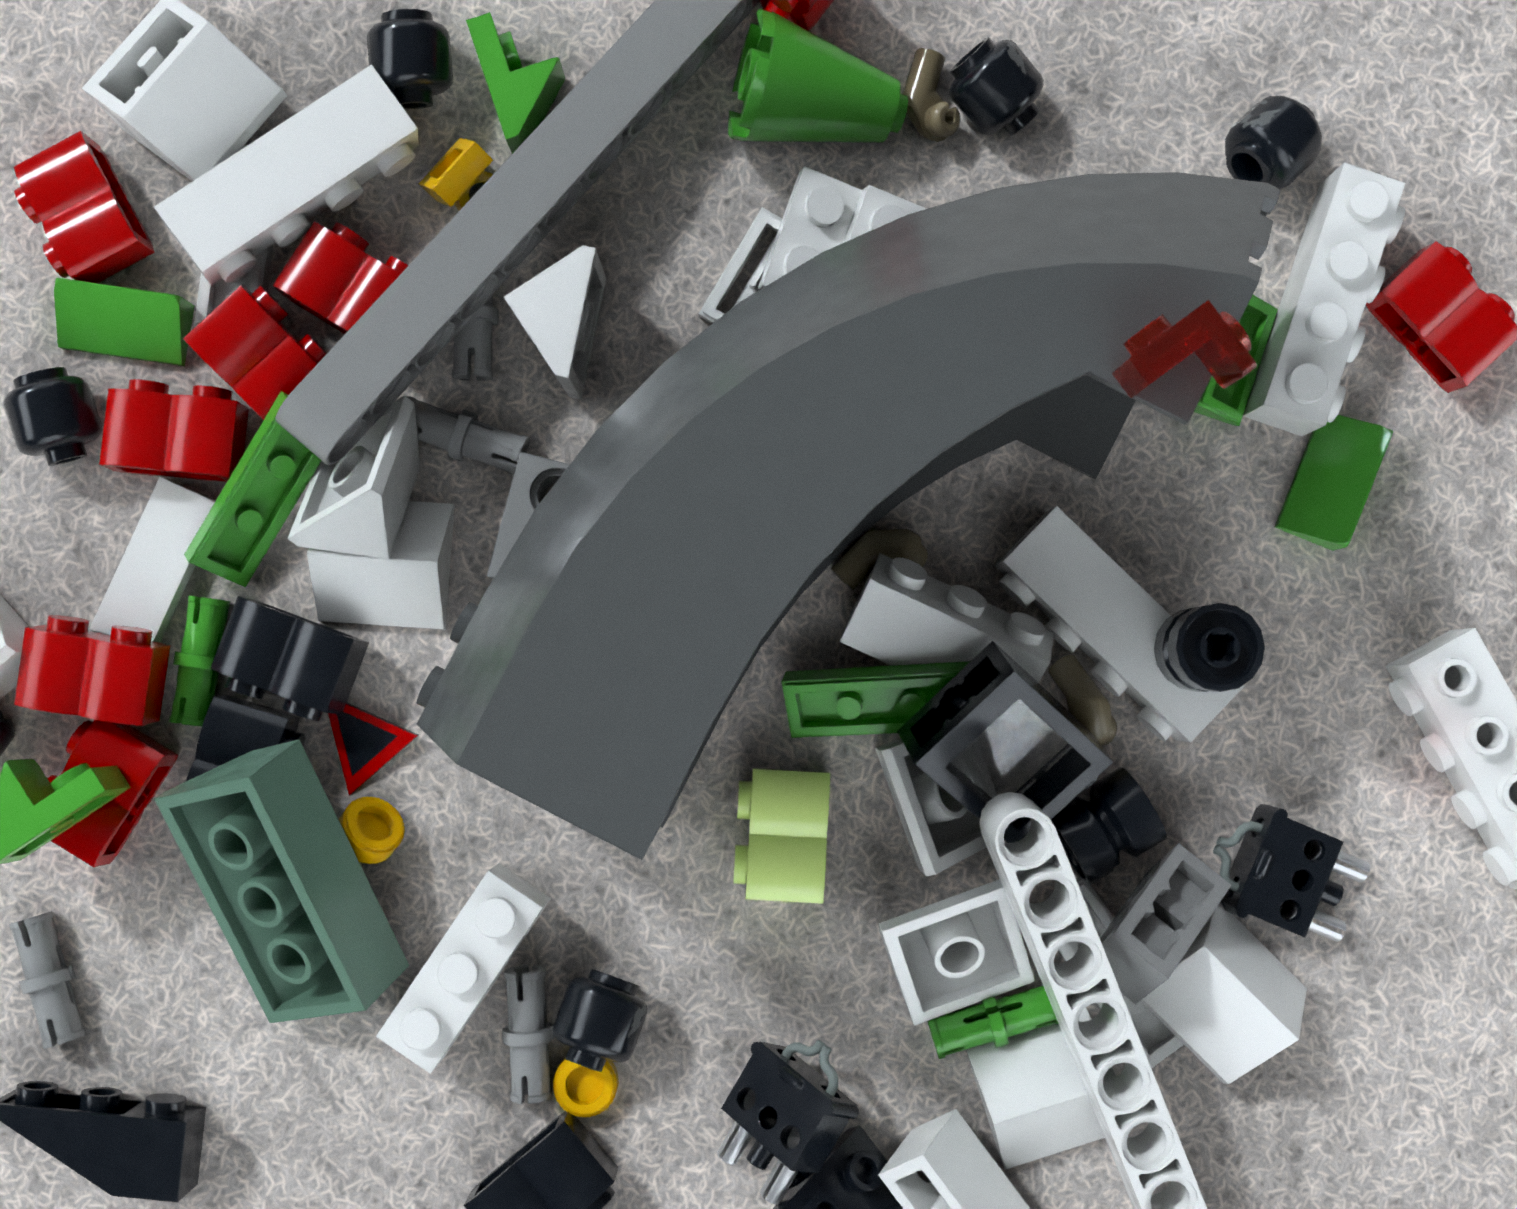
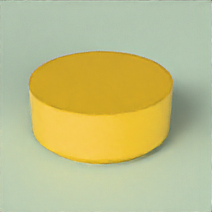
M361 797L352 801L338 819L358 861L365 864H377L387 860L400 845L405 833L404 822L400 813L390 803L376 797Z
M564 1058L558 1066L553 1079L555 1098L566 1112L574 1116H596L605 1111L613 1102L619 1084L618 1072L612 1061L606 1060L602 1072Z

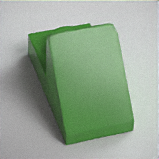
M489 12L468 19L466 22L505 139L513 154L545 119L565 81V75L560 58L558 57L522 67L511 32L498 34Z
M34 759L7 760L3 765L0 776V864L24 859L131 788L118 766L90 768L88 763H83L64 772L50 784Z

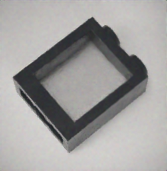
M994 641L989 643L897 730L915 765L979 819L983 808L989 800L998 794L1014 792L1023 794L1032 800L1051 820L1079 793L1091 787L1099 775L1113 763L1090 730ZM1022 817L1012 821L1005 830L1004 840L1007 843H1014L1023 839L1030 830V818Z

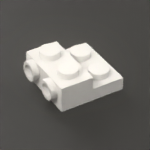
M804 166L797 176L758 289L761 290L826 250L905 215L927 208L871 185L861 190Z

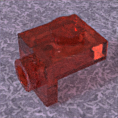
M1207 300L1173 326L1162 314L1123 343L1131 357L1112 374L1128 396L1133 398L1193 352L1223 389L1243 378L1255 369L1257 364L1249 354L1251 342L1241 324L1227 312L1222 311L1218 313L1211 302Z

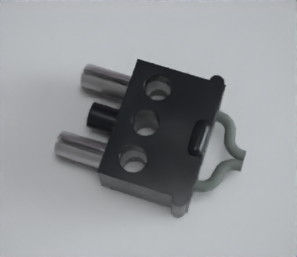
M1260 804L1256 807L1251 821L1240 825L1233 836L1230 838L1220 836L1218 838L1213 853L1221 858L1220 876L1231 884V887L1221 900L1227 912L1240 918H1245L1250 914L1304 938L1308 930L1336 942L1344 937L1342 934L1312 922L1313 918L1346 931L1345 921L1317 910L1320 901L1336 906L1342 899L1343 886L1329 880L1331 872L1334 871L1357 882H1363L1368 877L1336 863L1337 859L1370 872V864L1367 861L1341 851L1343 841L1287 818L1288 813L1286 810L1266 804ZM1243 838L1231 868V857L1223 847H1233L1240 843Z
M817 1040L813 1046H807L798 1042L792 1043L787 1047L761 1041L754 1042L751 1045L752 1056L721 1108L735 1122L717 1151L718 1157L727 1164H737L753 1136L756 1142L746 1157L753 1166L766 1170L773 1156L778 1159L760 1190L761 1196L767 1202L774 1205L780 1204L798 1172L819 1173L849 1119H856L859 1115L857 1104L837 1089L839 1078L829 1062V1055L832 1049L820 1040ZM799 1052L805 1056L819 1054L821 1069L828 1076L829 1081L795 1053Z

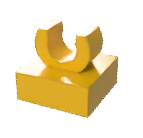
M459 138L418 184L437 202L449 207L455 204L456 208L460 211L470 200L469 192L471 187L480 182L485 184L493 175L490 172L484 171L493 159L475 141Z

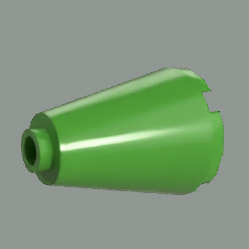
M758 9L756 15L759 25L750 24L734 79L732 92L738 91V100H742L743 105L741 113L729 110L728 135L731 139L756 142L883 143L890 132L898 133L907 112L908 97L907 95L900 94V81L775 12Z

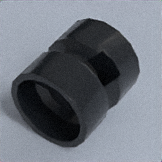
M1224 603L1179 610L1164 621L1156 634L1154 645L1156 663L1164 677L1180 689L1195 692H1223L1240 688L1253 679L1262 665L1265 650L1262 631L1253 617L1238 606Z
M1122 767L1099 779L1090 787V801L1087 802L1076 796L1051 819L1070 864L1087 885L1093 884L1114 871V867L1120 864L1119 851L1122 850L1134 857H1138L1167 839L1165 828L1150 800L1131 774Z

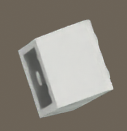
M160 0L82 87L124 132L191 181L196 180L240 151L288 96L274 80L214 25L178 0Z

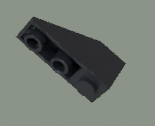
M28 1081L17 1084L15 1090L0 1098V1121L111 1196L179 1202L198 1185L206 1107L186 1105L187 1098L183 1095L158 1093L147 1096L146 1101L122 1099V1091L116 1088L93 1087L82 1090L81 1095L58 1093V1084L53 1082Z

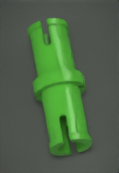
M188 596L187 619L181 652L175 651L173 664L179 666L175 697L169 722L202 727L209 706L215 696L219 672L210 668L224 634L231 601Z
M1044 986L999 999L990 997L982 1000V1004L951 1012L928 1021L939 1059L945 1058L946 1055L994 1042L996 1048L1008 1045V1037L1052 1024H1059Z

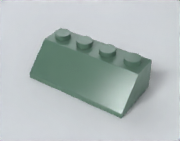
M299 739L252 750L177 785L154 798L269 1023L366 1011L410 966Z

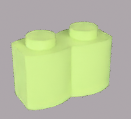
M753 768L752 781L739 780L737 819L750 820L748 845H735L733 884H746L745 899L823 904L830 797L829 772Z

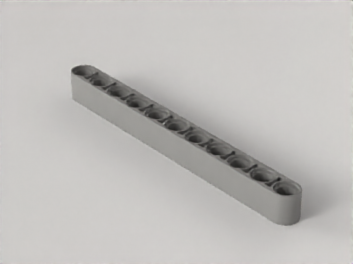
M655 0L296 386L280 406L276 415V422L326 465H332L343 458L748 16L760 0Z

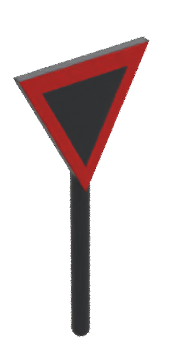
M346 703L342 714L328 713L349 796L419 736V734L350 703Z

